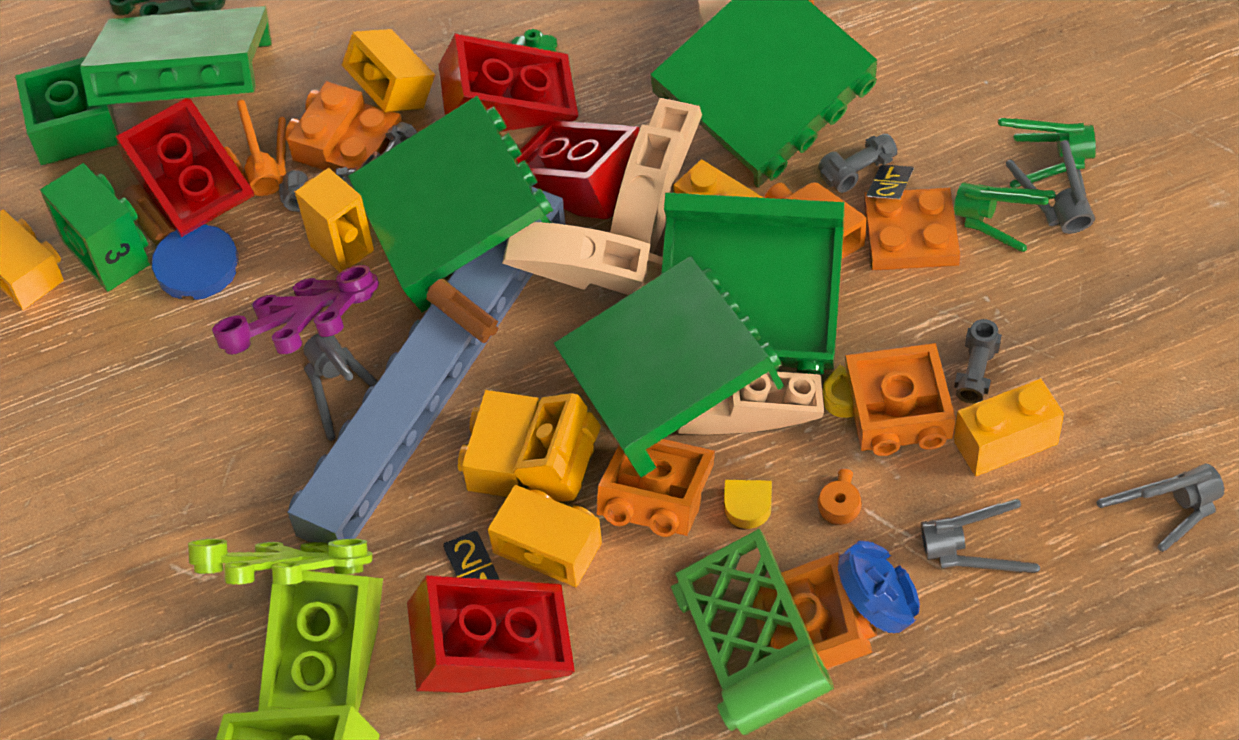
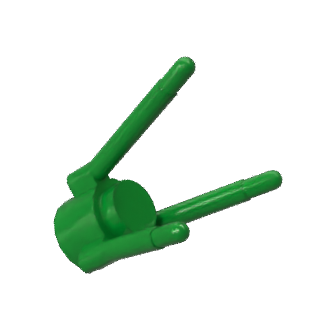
M999 118L997 121L999 126L1057 132L1016 133L1013 139L1017 142H1057L1059 157H1063L1060 144L1063 140H1067L1076 169H1085V159L1095 158L1096 140L1093 125H1084V123L1064 124L1016 118ZM1062 162L1026 176L1033 183L1065 172V163ZM1017 179L1010 182L1011 188L1021 186Z
M963 182L959 186L955 197L954 213L956 216L966 218V228L979 230L1008 246L1025 252L1027 246L1024 243L983 222V219H991L993 217L997 201L1028 205H1047L1049 199L1055 198L1056 192L1052 190L991 187Z

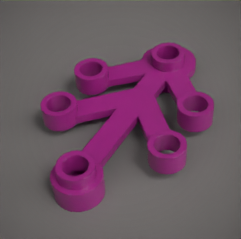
M365 265L353 266L343 270L337 275L336 280L304 279L293 286L295 296L277 297L270 294L256 299L252 303V307L258 320L248 324L244 316L227 317L216 323L212 328V332L218 347L224 349L227 354L232 355L248 349L251 345V337L287 323L282 329L272 335V341L277 353L289 354L302 346L299 333L312 319L321 337L333 336L342 331L344 328L341 319L343 313L352 304L370 299L373 296V292L379 286V280L377 275L371 273L370 268ZM329 306L326 311L319 313L322 308Z

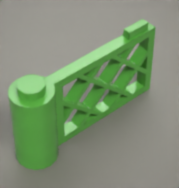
M760 529L675 573L678 583L671 586L680 610L683 613L690 610L722 687L721 693L724 701L717 704L723 721L730 731L738 728L745 736L834 689L831 677L812 643L765 535ZM758 548L761 557L753 574L735 570L741 556ZM767 571L771 578L765 577ZM709 573L720 576L711 597L696 593L692 582ZM731 579L749 583L740 604L722 600ZM761 586L774 589L778 593L770 612L752 608ZM701 604L706 605L705 611H703ZM718 609L736 613L727 635L712 632L710 628ZM784 609L788 617L782 616ZM747 617L766 621L757 643L738 639ZM777 625L794 629L798 638L797 641L780 650L768 647ZM717 643L723 644L721 649H719ZM734 647L753 652L747 667L730 676L727 663Z

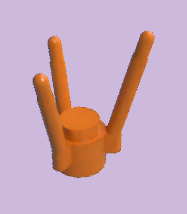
M240 99L237 102V106L251 152L244 168L229 147L224 148L255 195L268 196L279 190V184H282L283 177L286 174L285 117H279L275 161L268 153L260 152L246 103Z

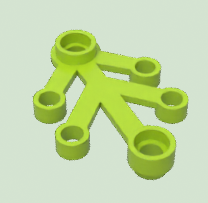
M200 539L188 543L189 563L194 565V572L199 574L218 573L223 571V563H227L224 565L225 583L227 584L252 583L255 581V571L272 569L274 584H296L303 581L302 571L334 566V573L355 574L363 571L364 564L373 561L372 552L367 551V541L363 539H340L329 543L309 542L301 544V550L284 546L281 542H264L255 545V552H227V541L224 539Z

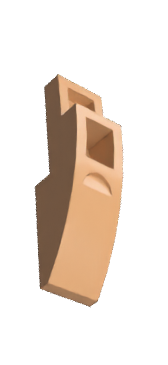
M664 98L659 99L649 125H641L620 187L610 233L649 243V253L654 254L666 224L664 212L665 193H674V184L702 117L700 106Z
M534 222L507 239L502 264L583 290L591 283L630 295L661 275L663 257L649 253V243L629 237L578 226Z
M777 372L784 387L778 390L769 377L764 374L679 428L678 434L710 435L758 432L793 426L822 418L824 415L821 375Z

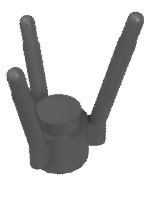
M1063 140L1060 146L1071 188L1065 189L1055 196L1053 207L1049 203L1038 206L1045 214L1049 226L1060 224L1064 233L1071 234L1087 229L1094 223L1095 216L1086 196L1081 170L1076 169L1069 142ZM1007 160V168L1024 189H1037L1013 160Z
M315 334L304 345V355L309 361L304 367V371L311 381L326 437L329 441H333L335 439V432L320 377L334 378L342 374L345 380L350 381L353 379V374L348 369L349 366L369 387L375 386L378 381L353 357L348 348H342L334 335L321 337L319 334Z
M1205 463L1172 478L1098 499L1096 504L1098 507L1103 508L1140 497L1150 498L1173 491L1178 504L1185 509L1191 507L1194 509V512L1158 544L1159 551L1164 552L1201 519L1216 512L1213 501L1223 497L1225 488L1217 470L1210 464Z
M1019 499L998 503L953 518L947 517L921 522V534L927 560L939 558L941 569L963 566L1014 572L1037 573L1040 571V566L1036 563L957 555V550L965 549L962 526L1017 509L1021 506Z

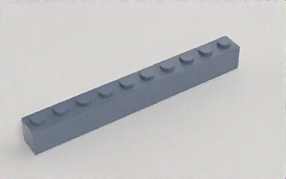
M543 191L554 211L547 214L551 223L566 225L563 199ZM507 239L454 271L448 283L498 321L497 327L533 275V273L502 264ZM431 303L423 318L417 320L412 325L408 339L401 350L395 352L389 358L385 373L378 383L366 391L362 400V406L353 419L347 420L343 424L338 440L330 452L324 454L318 460L314 474L305 488L297 491L289 505L288 515L297 537L308 542L326 543L340 539H356L486 343L480 342Z

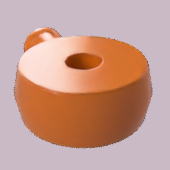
M840 469L837 481L825 485L817 499L821 516L829 523L835 525H844L854 521L862 508L860 493L851 484L854 474L849 469Z

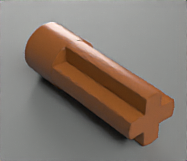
M134 184L123 191L121 198L125 197L133 206L138 215V223L156 247L171 232L175 231L143 186Z
M437 280L428 290L427 300L480 342L486 343L490 336H494L499 329L496 326L498 321L446 280Z

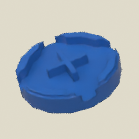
M204 224L183 237L177 231H174L158 244L153 254L152 270L161 289L170 296L183 299L182 296H192L194 300L205 299L221 292L233 281L236 275L235 268L237 262L239 264V255L229 234L218 227Z
M858 541L839 557L838 571L841 583L850 601L870 623L887 633H900L916 621L914 617L919 614L920 602L917 590L905 569L900 565L894 568L886 560L891 555L885 548L870 541Z

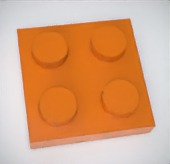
M951 188L904 190L900 199L866 196L867 192H865L864 207L867 218L866 224L872 270L959 266L960 249Z

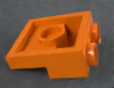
M326 81L320 91L312 90L306 99L305 113L300 120L293 118L289 122L285 137L293 161L321 170L330 168L336 174V169L338 168L360 169L365 160L374 152L382 155L390 142L385 134L389 128L401 123L402 119L399 113L384 112L379 107L364 103L362 92Z
M936 343L845 355V368L853 399V416L861 451L873 450V453L878 456H888L896 453L900 446L919 443L922 449L932 450L943 446L947 439H953L955 414Z
M662 439L646 449L657 468L640 478L621 447L618 446L598 485L597 515L604 516L609 523L615 526H625L630 522L650 527L655 534L662 537H670L674 533L688 536L700 509L702 490L714 466L715 451Z
M838 552L782 572V576L812 643L827 669L873 653L869 639L877 636L876 627L860 614L850 601L841 583L838 571L840 557ZM761 586L753 603V608L770 612L778 595L777 591ZM784 609L782 616L788 617ZM756 619L760 635L766 621ZM777 625L768 647L780 650L797 641L798 638L794 629Z

